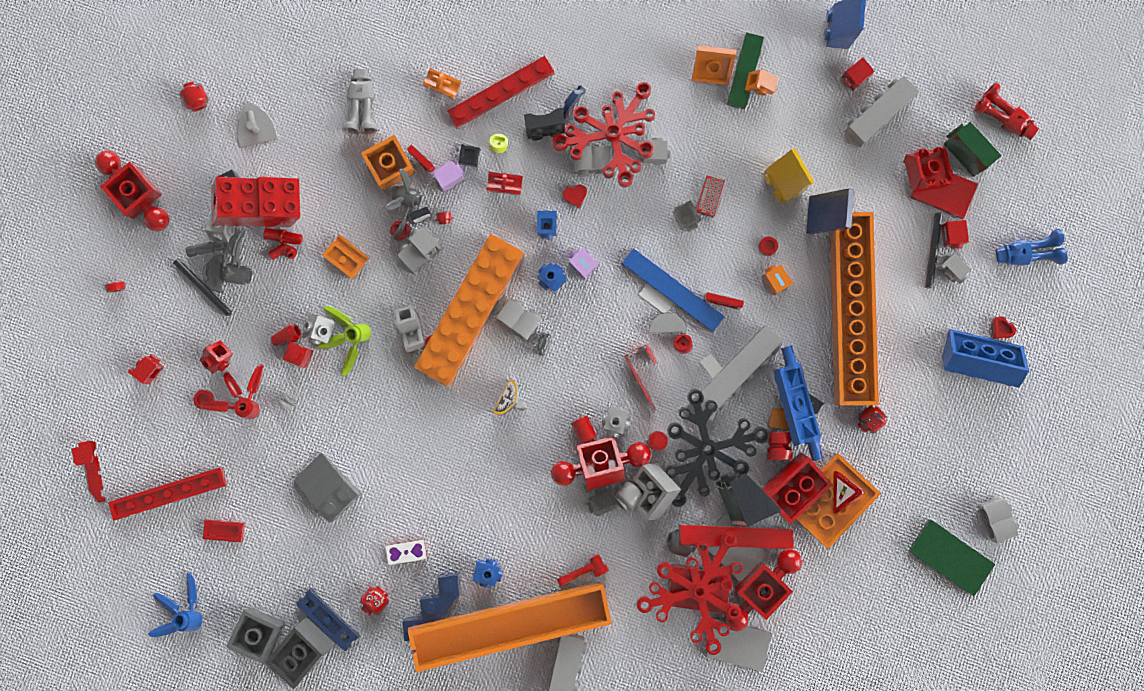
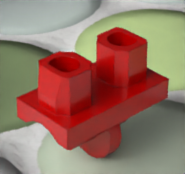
M489 172L486 190L488 192L521 196L523 176Z

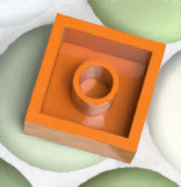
M395 135L361 153L382 191L402 181L399 169H404L409 176L416 173Z

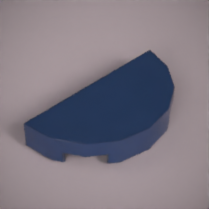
M581 85L574 89L565 100V105L562 108L564 119L585 93L586 89Z

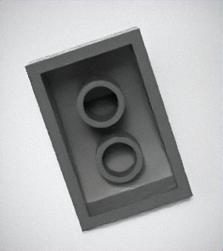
M320 453L294 479L313 506L329 523L335 521L362 494L323 453Z
M307 616L292 629L266 663L294 690L335 643Z

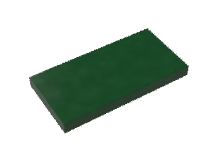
M931 519L927 521L908 550L972 596L976 595L996 565Z

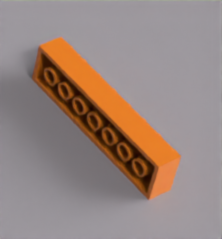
M490 233L416 362L415 369L447 387L451 386L525 256L523 251Z

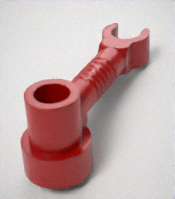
M598 554L589 559V564L558 578L557 581L560 586H563L590 571H593L595 577H598L608 572L609 569Z

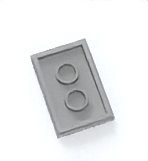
M726 513L713 525L739 527L732 525L730 517ZM709 546L708 550L715 557L720 547ZM732 547L728 549L721 564L726 566L734 561H739L743 565V571L739 574L733 572L731 574L741 582L767 554L761 548ZM739 564L733 566L734 571L740 569Z
M716 617L714 618L718 622L724 623L723 619ZM725 626L720 628L721 633H725L727 631V627ZM746 626L742 631L730 630L727 636H721L713 628L715 638L721 643V651L716 655H710L706 651V657L763 672L772 637L771 632ZM716 644L710 646V650H716L717 648Z

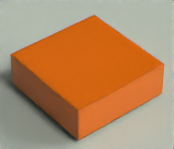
M772 407L768 426L788 431L789 426L785 419L784 410Z

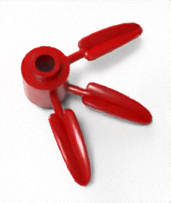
M258 365L252 373L247 386V391L250 392L248 398L241 396V388L229 372H225L223 375L225 384L234 398L238 397L239 400L235 405H229L227 401H206L201 404V408L219 412H227L228 409H234L235 413L242 418L248 420L256 418L260 408L251 399L253 393H256L258 390L264 365Z

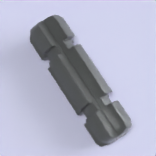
M210 241L195 246H188L185 250L188 257H194L197 254L202 255L223 250L224 243L214 241L212 243Z

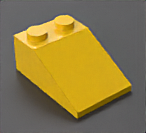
M796 148L791 149L764 171L765 181L773 187V194L777 201H781L782 205L801 195L814 183Z

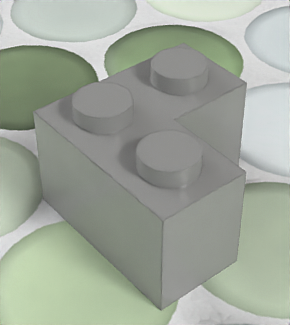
M424 226L414 229L409 238L411 243L409 245L406 243L399 249L398 257L414 274L420 271L443 250L439 242Z
M657 463L642 465L633 478L645 492L636 508L647 521L661 518L681 491Z

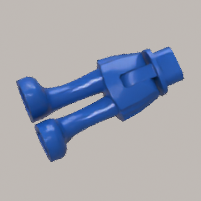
M1055 229L1050 233L1049 237L1042 240L1027 241L1024 238L1004 245L1003 248H997L995 250L997 263L1024 266L1030 265L1032 261L1052 260L1059 265L1066 264L1068 255L1064 248L1032 253L1034 249L1061 246L1064 243V233L1061 229Z

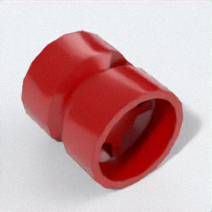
M769 432L770 438L766 442L770 445L767 448V460L793 459L792 448L789 447V444L792 443L790 432Z

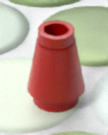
M289 324L272 335L271 341L274 346L298 342V339L302 337L301 331L296 324Z

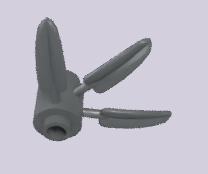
M399 169L404 186H395L392 193L393 201L384 206L385 210H394L401 205L407 206L401 224L391 237L393 239L397 238L404 229L409 219L408 213L410 208L414 209L416 205L419 206L422 199L419 190L409 188L411 180L404 169Z
M245 230L239 232L234 242L231 264L228 263L226 267H223L222 278H225V282L241 285L251 283L252 269L240 265V248Z

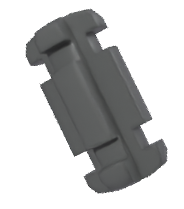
M545 332L541 334L542 338L540 337L538 349L535 350V353L541 356L545 355L544 352L547 350L550 342L549 338H551V335Z

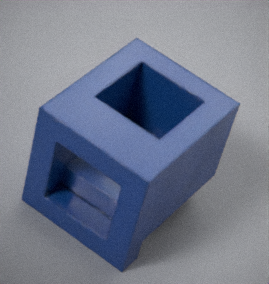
M537 211V236H541V239L552 240L553 236H557V211ZM550 224L551 228L545 230L544 225Z

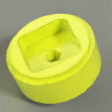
M495 134L489 139V148L495 153H503L508 148V139L502 134Z

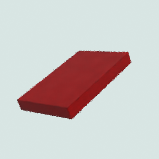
M952 173L954 178L953 184L913 190L910 198L964 219L978 183Z

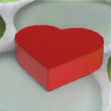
M581 184L576 185L574 188L567 187L563 191L564 200L578 209L587 195L586 187Z
M999 316L992 320L993 339L1010 338L1016 334V327L1014 324L1008 323L1005 317Z

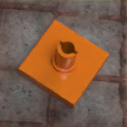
M697 46L692 81L729 85L736 50Z

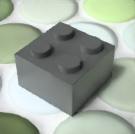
M250 606L243 610L226 647L262 664L269 658L285 622Z

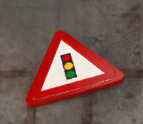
M834 471L833 513L838 514L862 496L864 491L842 473Z

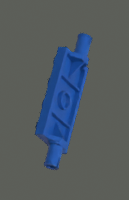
M793 345L780 348L785 365L784 368L773 370L780 394V401L784 408L785 419L789 426L790 437L794 446L804 443L808 444L812 461L823 459L819 444L821 435L801 363L796 361Z

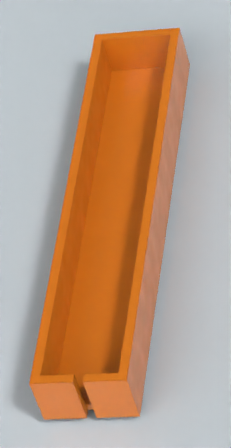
M597 582L409 627L408 635L415 670L420 672L610 625L612 622L604 585Z

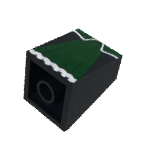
M738 472L734 474L727 473L722 475L721 480L716 482L733 526L748 527L781 512L780 507L747 474L739 475Z

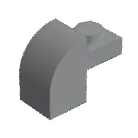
M413 305L394 310L396 322L402 333L407 353L426 347L423 329Z

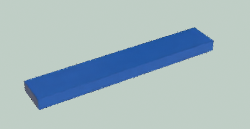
M634 248L622 262L623 266L710 331L714 332L725 317Z

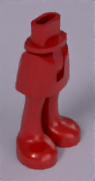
M995 82L983 94L982 99L974 107V111L986 113L1002 123L1001 128L1020 137L1025 136L1031 140L1039 130L1034 125L1035 121L1031 120L1021 107L1018 106L1016 108L1003 100L999 95L1001 85ZM990 103L996 105L1008 115L1001 113L1000 111L995 109Z

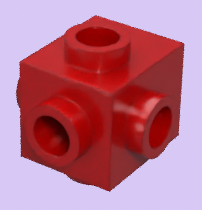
M219 340L203 349V354L199 361L205 369L214 374L217 371H224L229 366L228 362L234 353Z

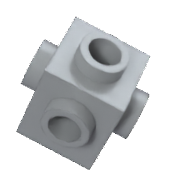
M211 211L208 221L205 222L204 230L210 240L217 243H229L230 237L235 232V226H212Z
M309 314L308 320L303 326V337L309 338L308 342L320 345V342L328 343L333 334L334 321Z
M610 406L608 415L604 414L601 424L604 426V431H607V435L618 438L619 435L623 436L624 432H628L631 422L627 420L629 412ZM619 421V424L615 426L613 422Z

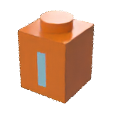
M773 264L765 269L766 274L762 276L773 296L793 284L782 264L777 267Z

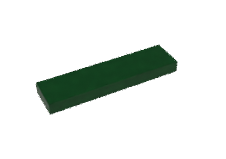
M745 33L727 101L728 106L745 110L750 91H745L749 72L756 70L764 40L763 36Z

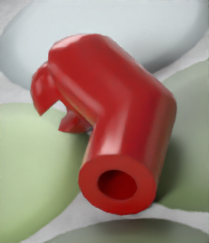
M281 244L269 251L268 254L272 260L281 255L293 259L297 255V250L293 246Z

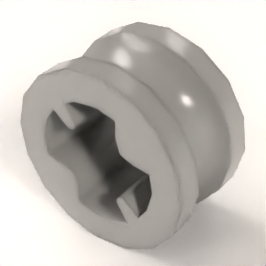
M284 393L282 395L283 398L279 399L278 403L291 412L293 410L292 407L296 406L297 403Z

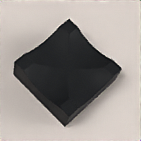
M557 108L545 115L524 114L528 139L537 141L543 139L544 136L554 137L557 134L565 133L562 108Z

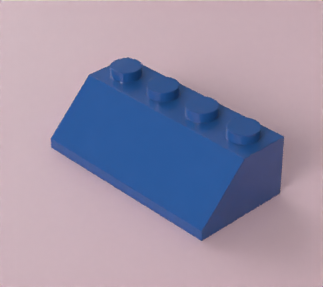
M953 329L948 330L942 357L944 370L1020 388L1029 373L1024 346Z

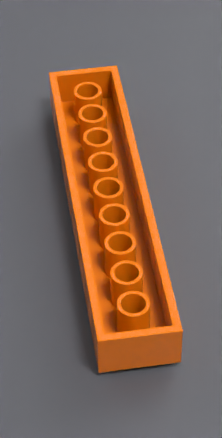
M852 212L851 228L830 231L834 406L879 405L874 212Z

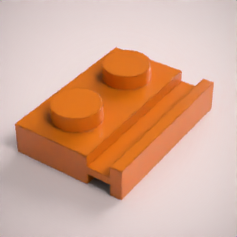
M340 234L322 254L323 257L352 280L370 259Z

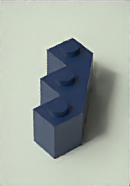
M460 572L440 574L438 576L439 594L425 595L420 599L422 616L406 617L402 621L404 641H410L408 635L409 627L441 619L461 593Z

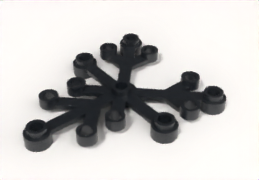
M698 389L689 391L687 395L689 403L694 407L695 414L691 413L687 407H681L678 414L682 419L689 420L698 425L701 440L685 432L683 427L677 422H673L667 427V433L672 439L681 438L697 447L686 451L678 449L675 452V457L679 462H684L688 458L698 456L695 462L677 467L669 465L665 469V473L670 478H675L679 474L688 472L679 487L681 491L678 495H681V498L679 500L674 499L672 502L676 507L685 505L687 500L685 493L696 476L699 484L698 493L703 497L709 495L710 488L706 484L702 467L706 460L709 468L707 474L711 480H717L720 477L714 457L733 467L735 473L738 472L739 475L748 474L749 465L746 461L742 459L735 460L719 450L735 446L748 457H753L757 450L752 444L746 443L756 440L758 443L763 444L770 438L768 430L764 427H757L752 433L744 435L745 431L750 428V422L742 418L738 421V428L732 438L719 442L710 440L706 423L712 413L717 410L718 405L714 400H708L705 403V410L703 412L701 404L704 401V395ZM698 394V398L693 400L692 395ZM710 403H714L713 409H708ZM687 410L688 414L686 416H682V411ZM747 422V426L742 428L741 424ZM673 427H678L677 432H671ZM759 431H763L761 437H757ZM707 445L711 446L709 451L704 450ZM748 448H753L751 453H747ZM684 453V457L678 458V454ZM739 464H743L742 469H737ZM670 469H674V473L672 475L668 474V471ZM716 471V476L712 477L711 472ZM703 487L707 488V491L705 493L701 492V489Z

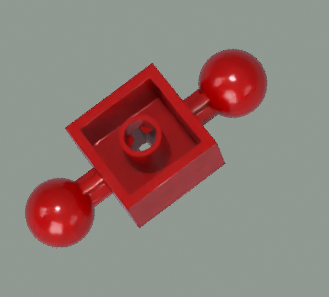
M106 150L97 154L95 167L100 173L111 175L100 187L120 211L132 219H135L143 212L144 223L148 229L155 232L166 229L170 222L168 213L160 207H153L151 205L162 196V193L143 171L130 161L120 169L121 160L112 151Z
M614 436L577 445L580 464L572 465L566 461L557 462L551 469V478L555 484L567 486L574 481L575 476L583 475L587 490L625 481L623 464L630 463L635 467H641L650 461L651 451L646 444L635 442L628 447L627 452L619 454Z
M793 549L783 550L777 557L778 566L773 571L763 562H760L734 588L745 601L739 606L742 611L739 619L730 620L724 614V623L729 626L730 630L738 632L745 629L749 622L748 614L753 609L767 620L792 594L793 591L781 579L786 574H795L801 569L802 558L797 551ZM765 587L766 593H760V589ZM732 609L730 611V614L732 616H735L737 614V610Z

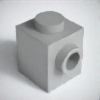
M662 138L645 140L652 143L654 149L653 155L648 159H643V163L665 164L671 154V147H667L668 141H663Z

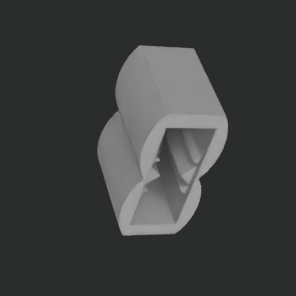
M611 146L585 147L582 151V158L580 160H573L574 174H578L579 177L589 176V173H597L598 176H603V168L611 161Z
M509 299L496 318L528 340L541 323L538 319L540 316L532 310L527 312L523 309L524 304L517 299H514V301Z
M998 497L978 505L992 542L999 543L1019 535V524L1015 518H1012V506L1008 500Z

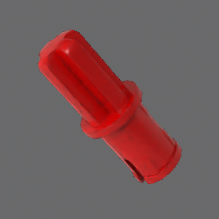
M268 227L264 229L263 238L265 240L301 245L303 242V235L287 232L285 229H282V231Z

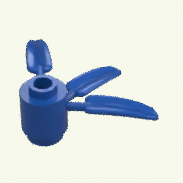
M191 573L186 575L190 611L179 612V606L173 600L160 593L153 594V597L174 617L172 622L151 630L148 633L150 637L172 634L177 630L196 631L201 627L202 615L198 611H194V603L197 602V589Z

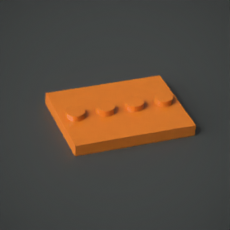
M836 453L821 469L833 485L796 519L827 550L882 494L839 453ZM834 471H839L864 491L862 496L838 514L833 513Z

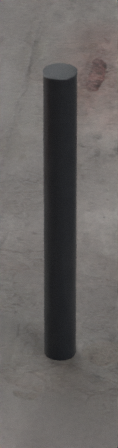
M935 213L925 284V288L933 289L943 218L942 213Z
M176 259L173 262L226 317L232 313L180 259Z

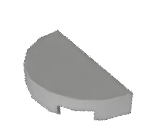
M670 313L661 314L656 317L649 328V334L687 332L684 321L679 316Z

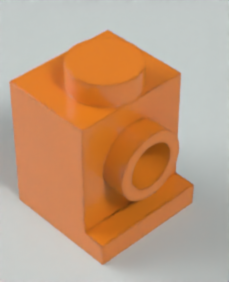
M762 69L749 72L745 91L754 90L756 94L761 96L766 94L772 95L777 89L778 77Z

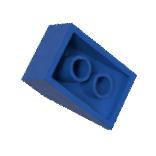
M841 0L834 3L832 8L827 11L826 22H828V29L826 28L824 40H827L826 47L849 49L864 29L866 0Z

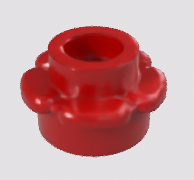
M451 211L436 213L435 221H439V225L449 224L450 220L453 219Z

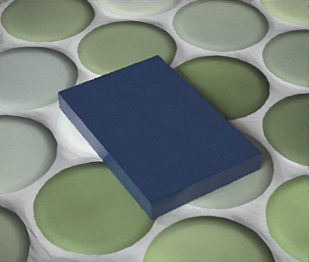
M847 188L809 196L806 233L817 234L851 228L854 189Z

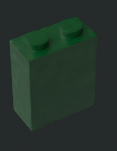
M971 122L965 126L961 123L946 136L948 140L943 143L973 177L989 168L1002 156Z

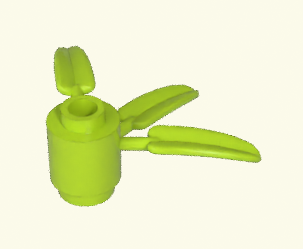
M325 306L323 307L325 312L347 328L344 331V336L343 334H337L332 336L328 343L320 342V345H316V347L319 349L335 347L344 344L345 339L353 344V347L349 348L341 371V375L345 376L349 373L357 358V343L368 341L371 337V329L365 323L351 324V318L333 307Z

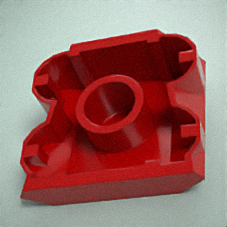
M936 147L932 150L919 149L914 153L905 155L903 163H905L910 182L909 188L921 190L954 183L945 147Z

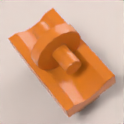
M430 68L422 85L451 99H455L462 82L443 72Z

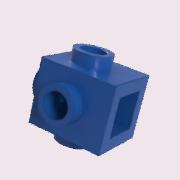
M552 263L544 264L537 272L539 274L537 276L538 284L547 291L549 289L554 294L567 281V277L563 274L564 270L556 263L555 265ZM553 275L554 278L549 279L548 276Z
M486 558V561L478 559L472 581L479 582L480 586L485 588L495 586L496 582H501L503 571L500 570L501 565L497 564L498 561ZM486 571L491 572V575H487Z

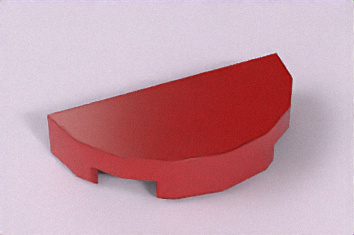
M412 144L407 148L409 154L427 172L431 173L436 169Z

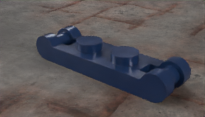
M309 588L306 591V595L296 602L297 606L344 651H347L351 647L350 644L360 637L359 633L351 628L312 588ZM311 600L315 603L312 608L308 605ZM343 631L348 635L345 639L340 636Z

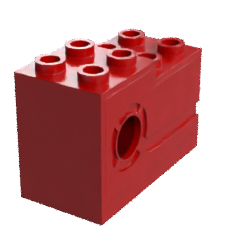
M216 177L211 186L212 226L292 227L300 218L299 178Z

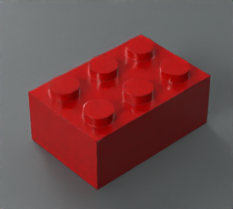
M671 564L673 571L693 582L687 566ZM698 567V572L701 580L705 572L704 568ZM728 573L713 577L709 584L720 582L724 578L731 580L732 575ZM669 578L667 591L673 594L688 590ZM725 581L723 583L724 588H728L730 586L729 581ZM698 588L696 590L697 595H701L703 593L702 588ZM719 590L711 592L712 595L728 604L729 591ZM692 598L676 601L672 605V607L700 611L698 601ZM706 600L708 612L725 614V611Z

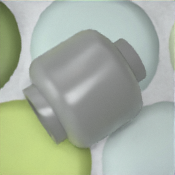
M626 482L616 491L615 502L622 510L633 511L643 496V490L637 483Z

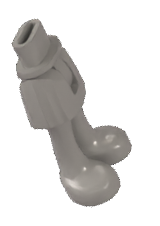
M354 69L347 94V99L351 104L350 121L342 124V131L349 134H360L359 107L360 103H362L363 122L361 123V132L363 134H373L378 131V125L371 118V102L374 101L371 78L368 77V69Z

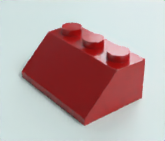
M800 452L761 489L780 507L781 512L779 514L791 525L833 484L808 456Z

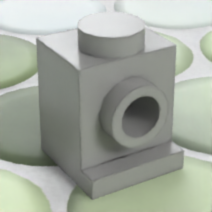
M956 253L949 255L936 267L937 271L942 270L944 272L943 275L946 279L953 282L957 281L958 284L968 278L966 274L971 271Z

